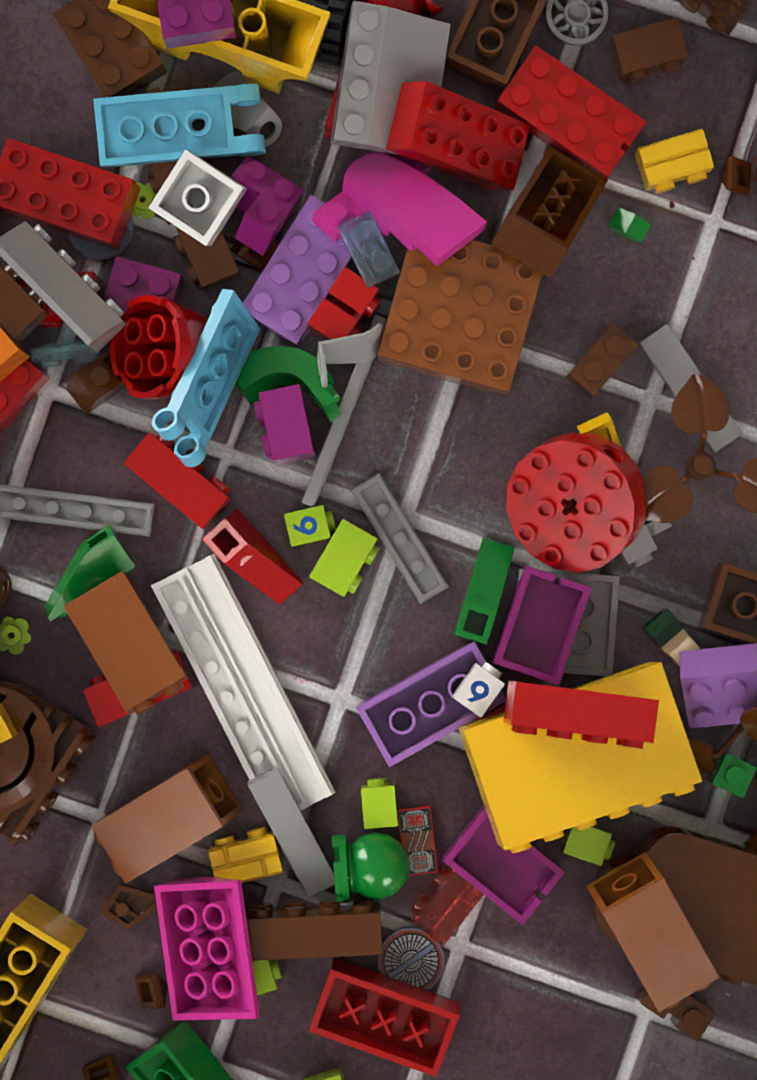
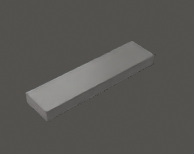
M668 324L639 343V346L674 397H676L691 375H702ZM729 415L725 428L717 432L707 431L706 443L711 451L716 453L741 436L742 432Z
M380 473L352 489L353 495L419 603L422 604L448 588V584Z
M278 767L247 781L251 793L308 898L335 885L334 871Z

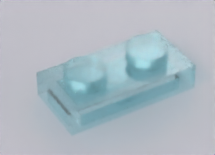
M370 211L338 226L367 288L393 278L400 273Z
M81 340L36 345L30 349L32 363L41 362L42 367H54L62 365L61 360L74 358L76 364L95 361V356H99L102 353V349L96 353Z

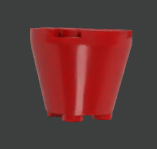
M138 296L126 304L128 309L122 317L126 325L110 340L111 365L115 376L121 377L123 383L129 389L128 393L142 399L163 398L172 395L173 391L177 388L186 366L195 353L198 340L209 317L162 296Z

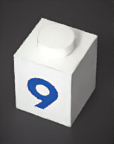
M487 662L482 667L475 663L452 697L476 715L482 717L505 685V683L499 680L502 673Z

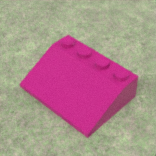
M202 876L176 878L155 885V897L172 1019L224 1020L260 1018L241 880Z

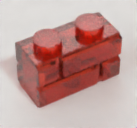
M443 867L431 882L435 887L427 897L421 894L410 908L414 912L411 916V921L441 946L445 945L484 896L481 891L451 867L448 871Z

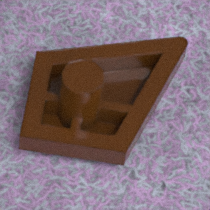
M119 884L100 913L129 931L157 909L155 893Z

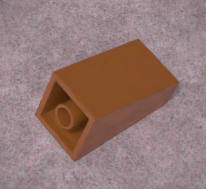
M123 571L64 605L69 617L127 713L131 714L135 711L137 715H140L155 705L153 700L160 695L165 694L166 697H170L184 688L182 682L188 679L187 675L133 582Z
M207 753L91 825V828L94 831L96 842L105 849L110 857L113 870L118 876L122 877L126 884L220 829L244 809L213 758Z
M646 852L586 886L658 1012L675 1007L683 998L695 991L706 989L714 980L719 978L664 877Z

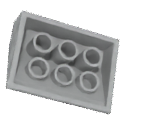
M353 1L349 9L330 144L399 155L387 150L386 146L402 83L428 81L437 86H442L451 24L388 6Z

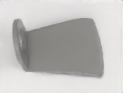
M234 71L223 77L214 87L249 83L246 82L239 71ZM261 96V103L248 107L231 106L233 128L247 135L259 134L261 127L266 122H273L274 130L269 137L265 138V147L273 144L278 139L282 130L281 119Z
M378 323L373 329L364 333L318 342L317 365L323 388H326L328 385L326 364L363 363L377 357L383 336V326Z

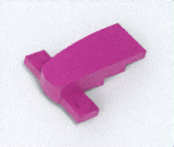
M382 152L366 154L355 160L346 170L342 192L313 212L312 222L334 242L369 218L386 237L392 233L410 252L418 248L436 266H439L482 233L487 225V221L446 188L426 176L431 171L430 166L401 155L393 154L389 156Z

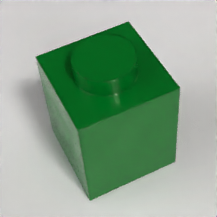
M724 753L721 758L716 759L717 767L709 773L707 781L744 798L757 767L728 753Z

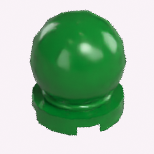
M373 832L360 836L351 844V842H347L346 834L332 835L337 903L351 902L350 894L355 892L365 899L381 900L395 895L403 887L409 877L411 863L407 851L398 840L387 834Z

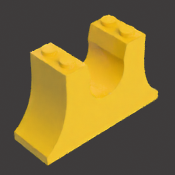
M111 0L108 6L110 12L124 18L139 28L149 38L156 51L185 61L189 58L191 52L216 58L241 71L242 77L247 83L258 84L259 87L280 94L283 82L286 79L308 80L330 18V12L297 0H230L236 38L167 49L162 36L157 0Z

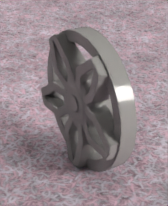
M558 0L548 1L546 7L548 28L563 43L575 46L588 44L598 38L606 26L608 20L606 0H598L602 10L594 6L589 7L592 0H587L586 2L584 0H564L567 2L565 7ZM553 3L558 11L563 12L558 14L554 20H552L551 16ZM594 13L602 18L591 19L590 15ZM560 20H565L567 23L565 26L555 27ZM587 23L590 25L600 24L599 28L589 36V26ZM571 26L574 38L567 37L561 32L567 31ZM577 28H583V38H580Z

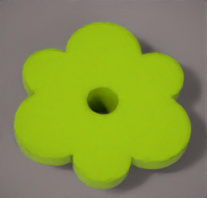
M137 182L141 189L132 216L137 217L140 215L143 219L150 220L156 213L149 209V206L157 194H154L150 183L144 186L142 183ZM141 198H146L145 202H140Z
M12 617L3 619L2 625H0L1 651L9 650L14 655L23 652L24 644L31 641V635L27 632L29 624L25 619L18 618L15 621ZM11 632L14 633V638H13V639L10 638V633H11Z

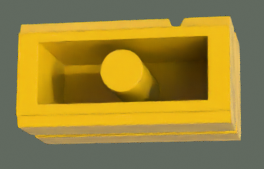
M702 129L638 147L635 152L644 188L646 191L655 188L656 194L674 189V183L687 179L688 184H693L707 179L706 173H709L714 168Z
M260 827L247 831L248 837L234 840V835H228L214 839L215 845L210 846L208 849L214 877L239 879L241 883L283 873L284 865L281 852L273 831L267 832L266 827Z

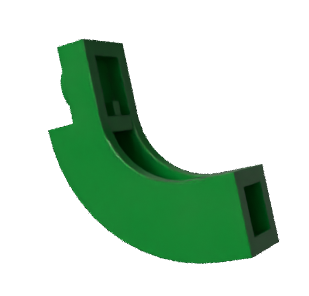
M287 346L265 347L249 353L235 385L250 405L260 399L259 392L299 384L302 391L314 400L330 422L341 416L337 406L340 397L332 387L334 382L328 368V385L326 388L322 387L317 357L301 349Z

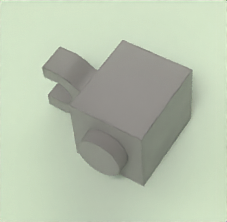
M650 521L647 524L643 523L635 541L619 554L624 565L633 563L636 568L652 560L651 553L658 549L652 536L672 527L671 523Z

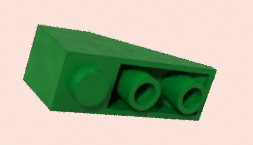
M110 524L80 544L45 604L50 621L57 617L62 618L68 615L64 608V605L121 571L128 576L132 569L136 567L131 553Z
M485 538L482 539L453 632L454 635L487 645L514 553V547Z

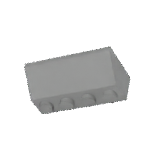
M25 221L0 236V256L96 353L126 325L120 318L124 311L111 298L104 302L96 294L100 287L87 274L80 277L72 269L77 263L63 249L56 253L48 243L52 238L39 224L32 228Z

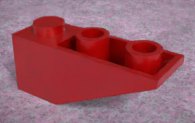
M238 509L224 518L202 538L226 566L279 605L304 584Z

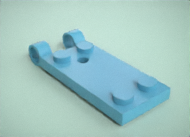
M240 84L93 99L101 168L176 162L185 150L191 151L201 159L229 156L247 157V155L258 156L266 153L264 135L248 134L234 136L231 106L248 107L260 104L258 84ZM196 119L203 120L205 122L204 129L201 131L194 130L192 127L193 121Z
M222 289L198 340L195 353L186 366L177 388L172 393L168 407L159 410L152 419L153 428L164 440L170 441L178 438L183 433L185 425L190 430L189 435L181 437L174 446L175 455L187 467H195L205 459L207 445L260 331V327L234 290ZM174 420L170 426L163 428L167 422ZM195 447L192 453L185 455L188 449Z

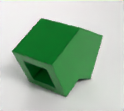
M618 207L608 226L614 233L625 237L629 241L642 243L651 224L636 214Z

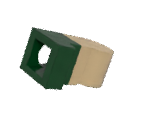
M663 608L641 627L666 657H669L679 669V652L700 649L668 608Z

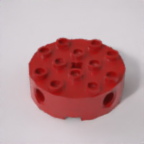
M584 432L582 434L568 433L551 437L518 462L507 485L506 511L514 535L531 556L553 569L580 573L603 567L635 541L646 519L647 503H645V492L642 486L644 481L640 469L626 451L600 434Z

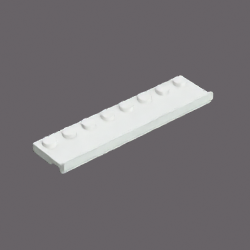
M212 554L151 585L249 780L278 767L300 810L334 794L336 791L217 556Z

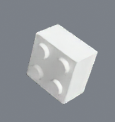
M185 150L149 206V209L205 246H212L246 193L247 188L191 151Z

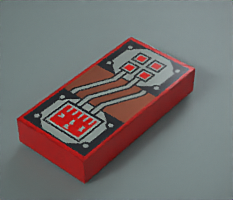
M430 805L397 809L401 845L407 851L411 863L409 876L438 873Z

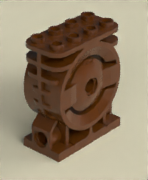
M0 680V694L7 695L2 704L18 732L12 738L0 743V787L15 781L26 769L31 755V744L24 727L33 713L37 717L30 729L35 748L31 769L19 785L7 792L0 793V833L9 838V842L16 846L20 842L25 844L28 839L33 837L41 824L37 820L40 813L44 815L46 811L51 809L59 796L55 792L58 785L62 786L65 782L69 781L77 768V765L73 763L77 756L85 755L96 738L91 735L94 728L76 720L77 717L74 715H69L59 709L60 706L50 703L23 685Z

